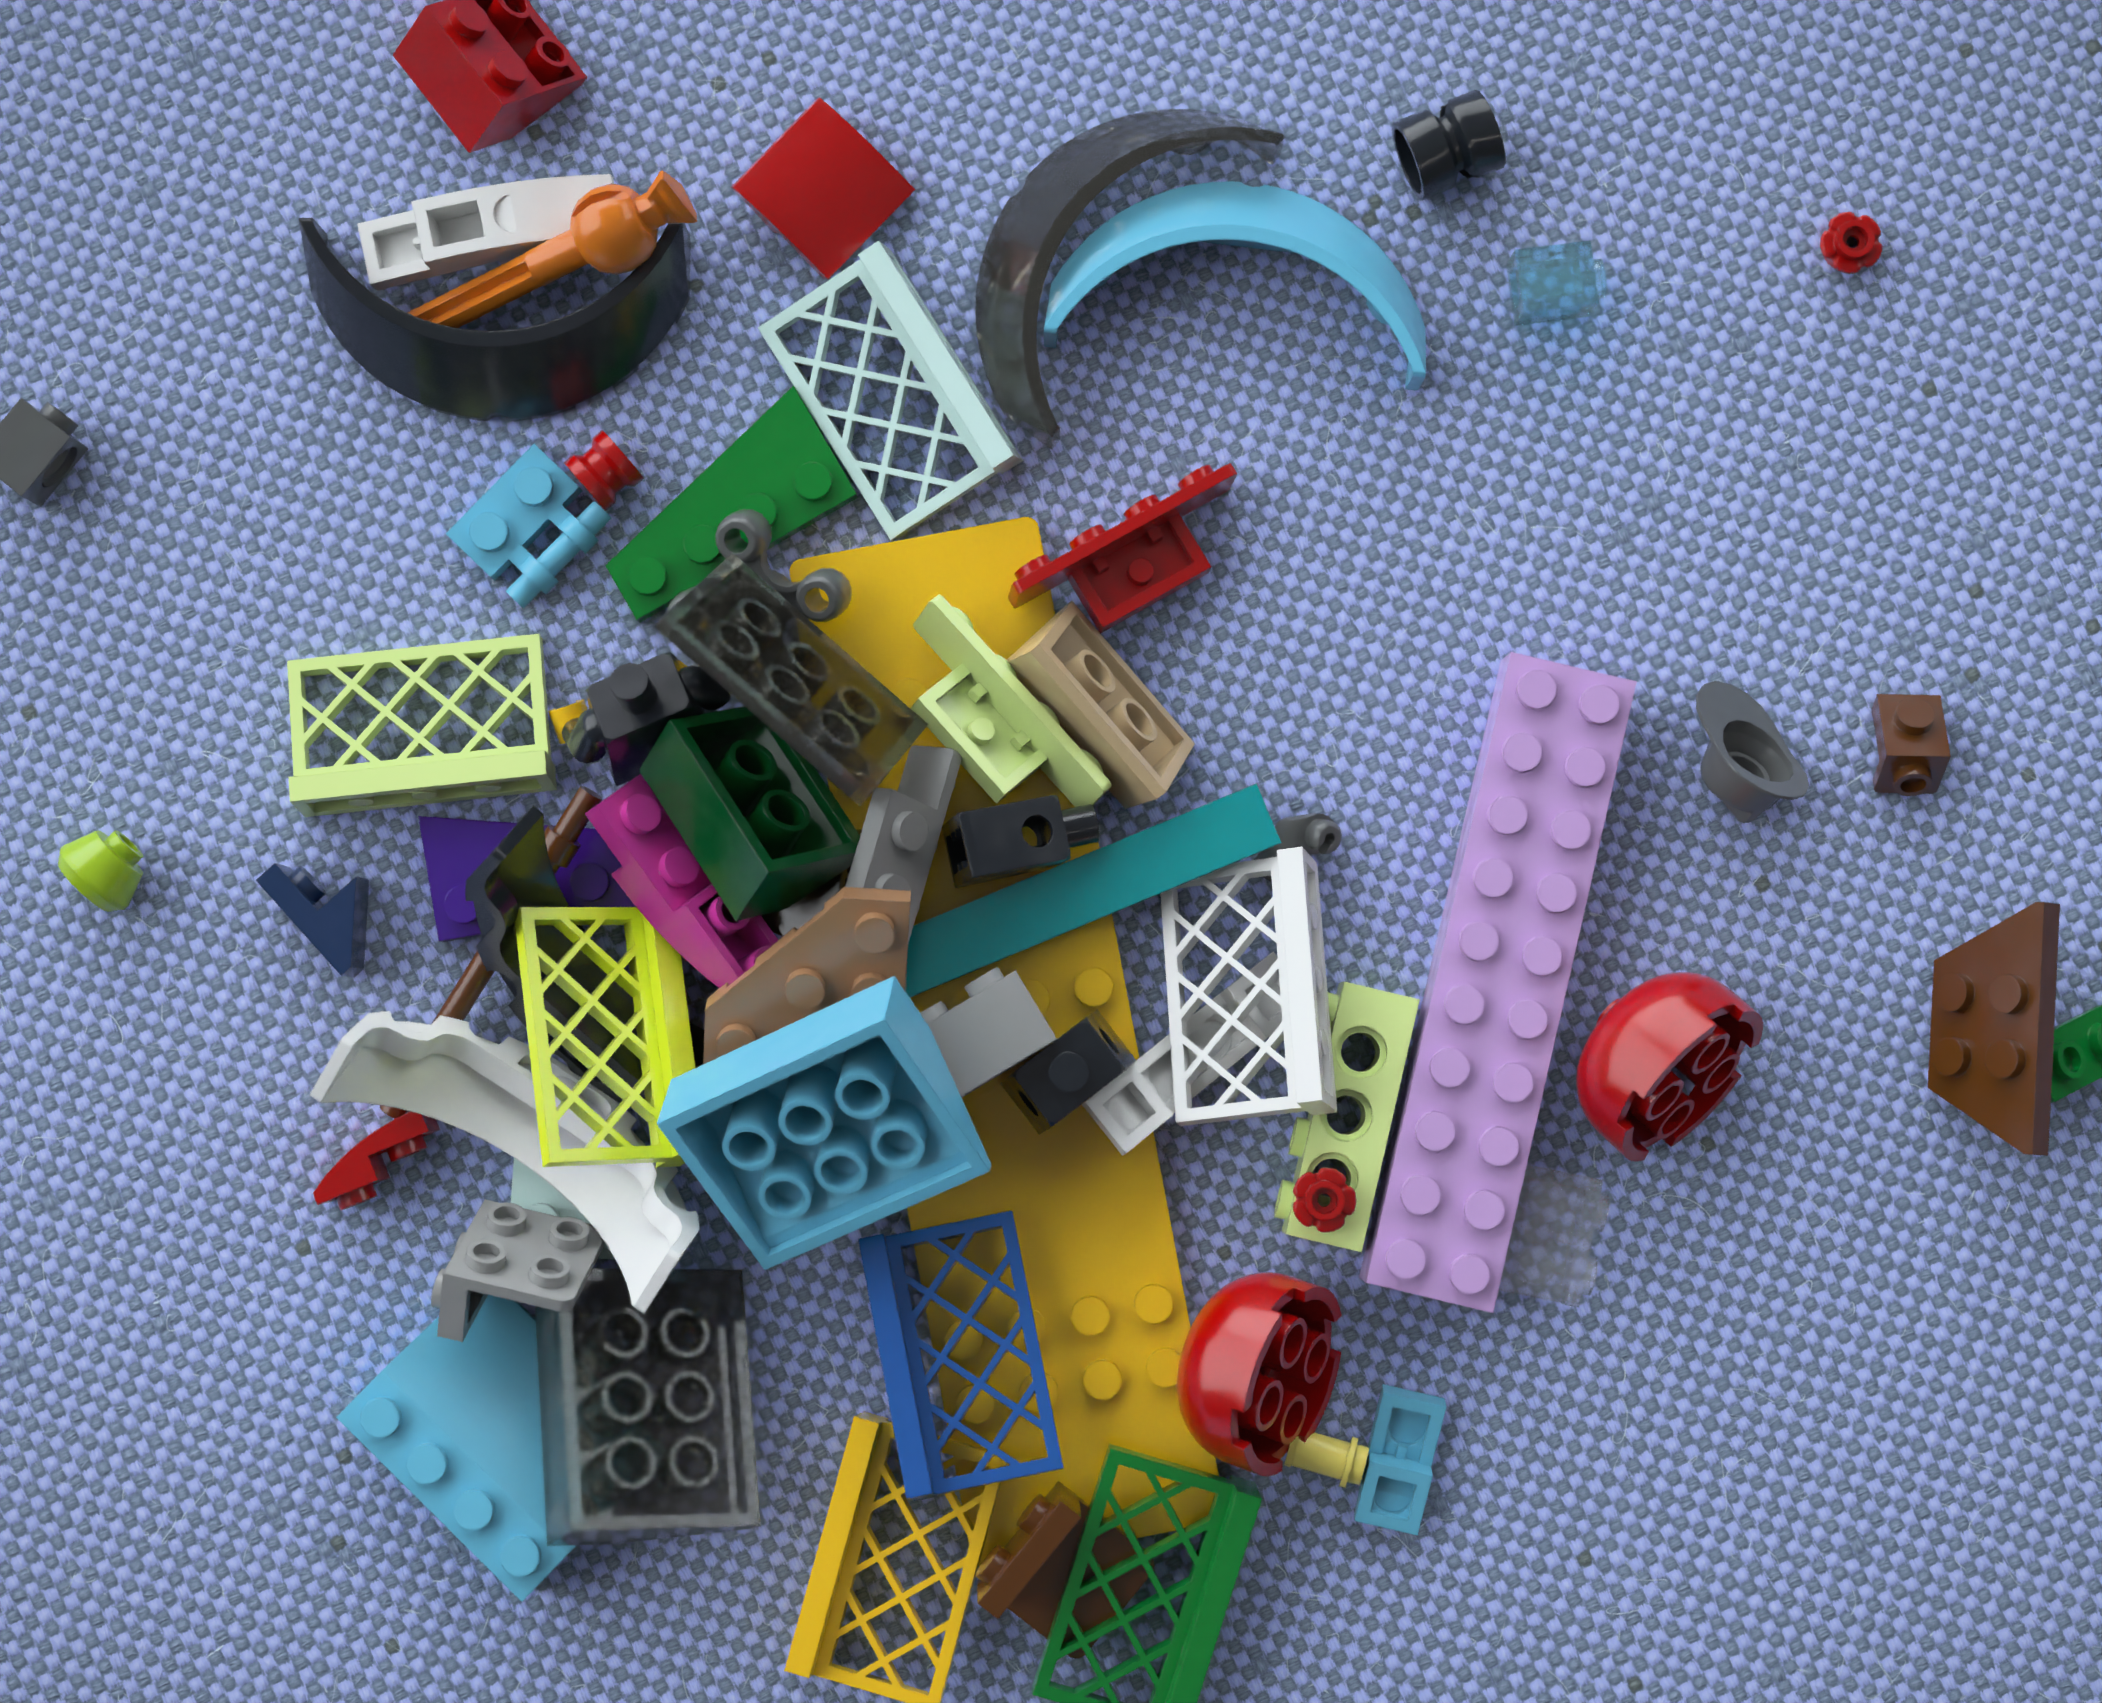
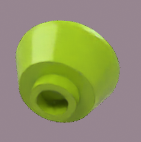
M97 830L63 845L59 852L58 867L68 881L89 901L106 912L125 910L129 906L143 876V871L137 864L143 858V854L130 839L118 830H114L109 836Z

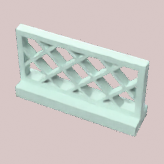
M877 241L858 254L860 260L758 327L887 536L890 540L895 541L997 473H1005L1022 462L1023 459L892 251L883 243ZM861 279L872 297L867 324L835 318L840 293ZM826 303L824 315L811 313ZM880 311L892 330L877 327ZM800 319L822 323L814 359L792 355L779 333ZM833 326L865 333L857 368L825 362ZM875 335L897 339L905 349L900 378L868 371ZM798 364L812 367L810 381L807 380ZM913 365H915L925 383L910 380ZM823 370L855 376L848 412L825 408L819 399L818 392ZM866 379L898 385L891 421L858 415ZM908 388L931 392L937 400L939 407L933 431L901 424ZM831 417L846 420L843 435ZM947 418L959 436L943 433ZM856 422L889 429L881 465L858 461L851 450ZM899 432L932 438L924 475L891 468ZM946 441L964 445L978 468L956 482L934 477L941 442ZM864 470L879 473L876 488ZM889 475L922 482L917 507L897 521L884 502ZM932 484L946 487V489L929 499Z

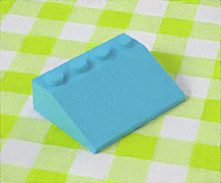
M895 976L671 1079L657 1121V1125L764 1270L988 1173L991 1168L988 1155L932 1031Z
M488 1295L463 1342L437 1336L438 1316L336 1418L522 1602L669 1450L519 1302Z

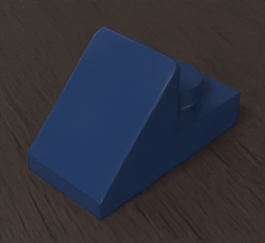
M274 863L256 879L258 884L341 976L355 977L364 969L369 894L368 879L355 877L325 905L320 901L326 895L325 890L302 866L293 871L289 866Z

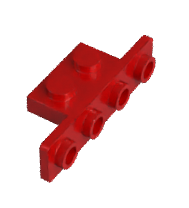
M1229 463L1216 471H1213L1210 465L1202 466L1184 477L1178 483L1180 490L1160 501L1156 494L1150 495L1127 509L1123 514L1126 520L1105 531L1100 524L1079 534L1069 543L1072 550L1053 561L1049 559L1048 555H1042L1026 563L1014 574L1017 581L1012 584L1008 595L1013 608L1016 609L1068 580L1101 634L1209 573L1212 566L1182 517L1230 490L1237 476L1233 465Z

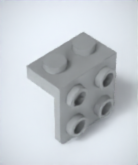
M485 1199L468 1230L460 1234L454 1254L447 1267L441 1269L436 1277L431 1296V1306L440 1309L437 1336L463 1342L488 1295L559 1312L571 1310L605 1245L604 1240L591 1224H587L580 1219L572 1217L562 1218L524 1209L514 1203H499Z

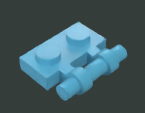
M533 444L458 520L446 535L494 581L513 563L523 574L506 592L524 609L540 591L546 595L559 582L555 576L580 550L586 554L599 541L595 535L611 520V516L593 501L575 518L566 508L583 490L539 447ZM553 523L563 533L535 559L526 549Z

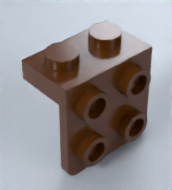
M1059 1481L1046 1497L1042 1494L1037 1495L1018 1519L1017 1526L1020 1529L1004 1548L1000 1544L995 1546L979 1566L975 1574L978 1578L977 1603L997 1619L1008 1608L1047 1639L1089 1504ZM1114 1527L1097 1536L1092 1548V1552L1102 1571L1136 1554L1127 1535L1118 1527ZM1152 1558L1149 1561L1154 1569L1155 1564L1154 1559ZM1089 1562L1082 1581L1095 1575ZM1142 1564L1109 1581L1122 1608L1128 1604L1149 1578ZM1101 1586L1077 1598L1072 1611L1083 1632L1116 1615ZM1069 1624L1063 1642L1075 1637ZM1098 1639L1090 1642V1646L1092 1647ZM1081 1647L1068 1654V1656L1077 1659L1085 1656V1653Z

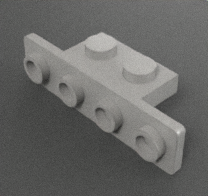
M914 745L909 750L898 791L874 787L845 886L911 891L908 943L916 915L920 908V901L962 760L959 752L952 748Z

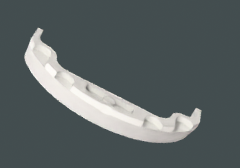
M390 1011L368 1013L343 1036L310 1093V1096L320 1103H369L399 1108L428 1116L485 1140L514 1157L557 1189L595 1228L610 1249L622 1271L630 1293L632 1306L642 1313L646 1312L700 1230L697 1212L687 1211L683 1199L672 1181L678 1172L676 1167H656V1162L543 1167L529 1045L510 1036L502 1043L497 1044L474 1035L470 1030L469 1022L440 1015L432 1024L394 1021ZM550 1057L552 1073L572 1090L581 1077L574 1074L562 1062ZM590 1083L578 1096L605 1121L619 1105L617 1101ZM555 1096L557 1108L561 1101ZM569 1108L558 1121L561 1149L584 1148L596 1133ZM626 1111L613 1128L633 1146H646L631 1130L637 1119ZM603 1139L597 1148L611 1146Z

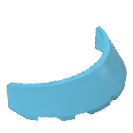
M1235 181L1208 182L1179 187L1153 195L1121 211L1088 236L1064 263L1051 283L1044 325V347L1056 348L1059 326L1086 294L1092 289L1104 285L1117 270L1156 251L1191 242H1205L1297 253L1323 265L1350 283L1366 298V304L1372 316L1382 324L1390 326L1408 358L1406 390L1418 391L1426 376V328L1409 287L1389 257L1367 234L1336 211L1311 198L1274 186L1252 187Z

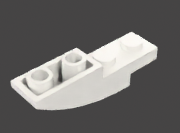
M611 174L576 175L483 186L411 201L413 208L411 211L358 223L369 283L378 291L496 261L504 264L570 230L571 215L577 201L596 187L614 184Z

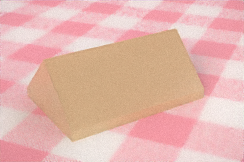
M1073 601L1069 602L1012 654L1007 661L1014 668L1017 679L1035 699L1053 710L1060 722V726L1082 750L1088 751L1098 760L1103 769V774L1111 782V787L1108 790L1125 809L1156 800L1167 792L1195 743Z

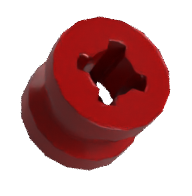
M603 430L592 438V447L583 455H572L564 462L567 468L605 511L615 504L616 494L625 486L635 487L644 479L631 461Z

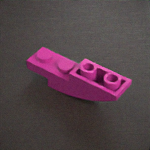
M641 774L585 813L586 817L622 865L611 874L612 877L665 940L718 988L726 982L729 985L755 965V960L758 956L778 941L761 915L735 921Z

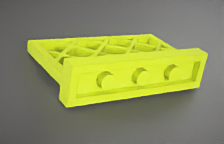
M520 907L515 921L543 1167L655 1162L656 1167L682 1166L685 1162L657 1125L671 1079L695 1069L681 955L651 925L637 907ZM535 925H553L573 943L558 963H555L537 946ZM576 925H589V926H588V927L586 928V930L583 932V931H582L581 929H579ZM601 925H624L627 952L618 962L613 960L590 939ZM579 950L607 974L591 994L563 970ZM627 964H629L630 974L624 970ZM540 970L547 975L542 981ZM553 981L581 1006L565 1026L549 1014L544 1007L543 993ZM613 981L633 997L635 1013L625 1025L598 1001ZM587 1013L615 1036L599 1057L571 1033ZM635 1027L637 1029V1036L632 1032ZM548 1033L554 1038L550 1044L548 1041ZM621 1044L626 1046L641 1061L642 1076L633 1088L605 1064ZM560 1045L588 1068L572 1090L552 1073L550 1057ZM595 1075L622 1099L621 1103L606 1121L578 1097ZM643 1089L645 1093V1099L639 1095L643 1091ZM555 1096L561 1101L557 1108ZM629 1107L648 1122L651 1145L633 1146L613 1128ZM568 1108L596 1132L584 1148L561 1149L558 1121ZM603 1139L611 1146L597 1148Z

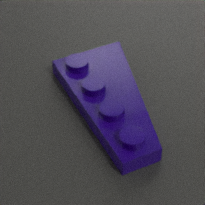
M418 816L438 941L448 942L482 936L476 918L474 902L466 901V880L517 823ZM584 828L577 839L581 847L567 868L560 866L555 874L567 903L570 907H636L611 875L622 865L595 828Z

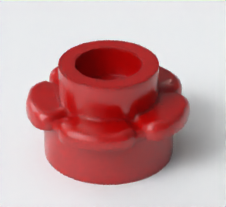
M1843 212L1829 221L1828 231H1824L1821 235L1820 248L1826 262L1832 268L1842 273L1855 274L1862 267H1872L1879 260L1883 249L1878 239L1881 235V230L1872 218L1867 215L1857 217L1853 212ZM1847 238H1856L1858 242L1857 247H1849L1847 245Z
M1325 1167L1321 1168L1318 1173L1306 1172L1296 1181L1293 1188V1194L1296 1196V1201L1292 1206L1293 1212L1298 1221L1306 1227L1313 1225L1320 1232H1333L1340 1229L1345 1224V1217L1352 1215L1355 1211L1357 1202L1355 1190L1347 1186L1345 1175L1336 1169ZM1327 1194L1330 1197V1203L1327 1206H1320L1318 1203L1319 1195Z

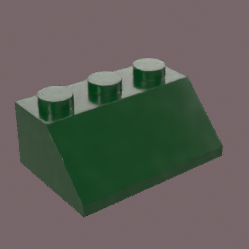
M771 701L669 720L641 766L640 772L735 921L785 910L852 866L860 835Z

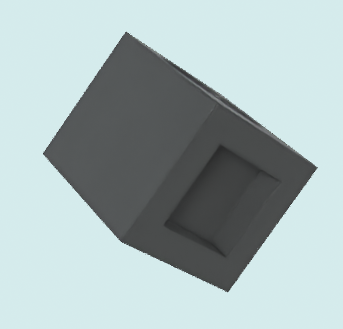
M20 398L0 423V480L21 497L41 507L89 449L72 436V433L79 425L48 401L39 410Z

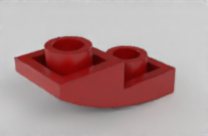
M410 1111L371 1133L346 1153L325 1175L313 1192L317 1205L337 1200L342 1211L377 1197L373 1185L390 1178L381 1154L387 1152L390 1161L394 1162L428 1148L424 1136L440 1130L436 1119Z

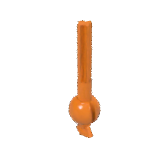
M663 170L659 172L648 191L642 195H639L629 186L613 183L596 187L577 201L571 215L570 230L407 313L432 323L459 328L588 264L599 272L615 275L633 271L651 257L657 244L658 227L666 223H696L697 213L683 185Z

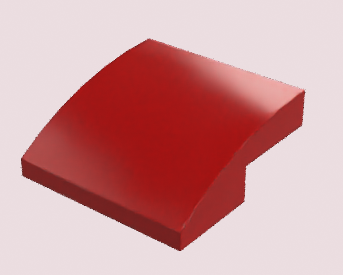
M817 98L731 186L774 233H779L823 279H829L915 191L910 183L856 129L821 98Z

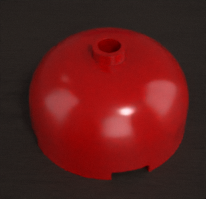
M1674 972L1643 982L1622 998L1610 1003L1603 1010L1582 1050L1577 1067L1576 1085L1578 1099L1586 1118L1611 1145L1630 1161H1644L1649 1153V1150L1646 1148L1661 1139L1670 1147L1674 1146L1715 1110L1742 1075L1735 1069L1745 1045L1747 1044L1752 1048L1760 1043L1763 1032L1762 1017L1731 989L1706 975L1692 972ZM1673 1067L1695 1085L1689 1095L1682 1091L1684 1082L1671 1071Z
M1262 1272L1246 1275L1230 1282L1216 1292L1204 1305L1189 1330L1181 1352L1177 1374V1395L1185 1425L1193 1438L1205 1451L1223 1462L1260 1476L1269 1477L1282 1471L1283 1460L1281 1458L1288 1452L1290 1443L1297 1436L1305 1443L1309 1436L1316 1431L1329 1403L1341 1358L1340 1351L1330 1348L1331 1321L1336 1322L1342 1316L1338 1301L1330 1290L1289 1275Z

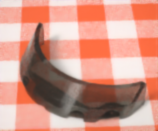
M1195 109L1152 110L1127 115L1095 126L1069 140L1041 161L1027 175L1023 188L1016 195L1009 198L997 218L982 256L977 280L975 320L979 351L991 391L1002 413L1051 450L1060 440V427L1057 425L1050 409L1039 369L1037 355L1039 303L1045 278L1061 241L1079 214L1104 188L1130 169L1160 154L1173 151L1181 155H1192L1203 151L1211 143L1219 140L1237 141L1273 165L1281 154L1285 136L1282 133L1240 118L1212 111Z

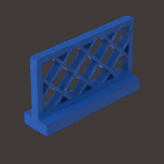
M1013 1211L889 1236L879 1234L859 1238L858 1243L906 1499L914 1502L937 1497V1495L1064 1469ZM1003 1228L1007 1254L993 1275H990L962 1256L976 1233ZM962 1237L954 1250L941 1242L942 1240ZM929 1243L949 1256L930 1287L927 1288L907 1275L902 1249ZM957 1262L987 1282L967 1314L936 1294ZM1009 1265L1015 1290L1000 1281ZM909 1286L924 1295L914 1310ZM994 1288H997L1018 1304L1020 1317L1005 1340L974 1319ZM931 1300L962 1320L941 1353L919 1339L916 1323ZM969 1326L1000 1346L980 1378H977L948 1358ZM1022 1329L1027 1354L1012 1345ZM921 1349L936 1359L927 1374L925 1373ZM1007 1351L1029 1365L1033 1381L1018 1404L986 1384ZM943 1365H946L974 1384V1387L954 1417H951L932 1404L928 1387ZM981 1390L1013 1410L992 1443L960 1423ZM1034 1394L1036 1395L1040 1419L1025 1410ZM933 1413L948 1423L939 1439ZM1020 1416L1043 1431L1047 1458L1020 1463L999 1449ZM957 1429L987 1449L972 1473L946 1478L941 1451ZM994 1455L1009 1464V1466L985 1470Z

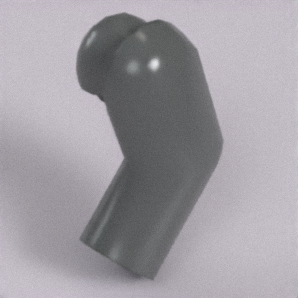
M1320 813L1283 818L1275 825L1281 844L1258 853L1255 860L1277 857V850L1303 847L1309 855L1319 853L1330 854L1341 843L1342 833L1340 827L1329 816ZM1271 876L1263 877L1266 880L1272 882Z

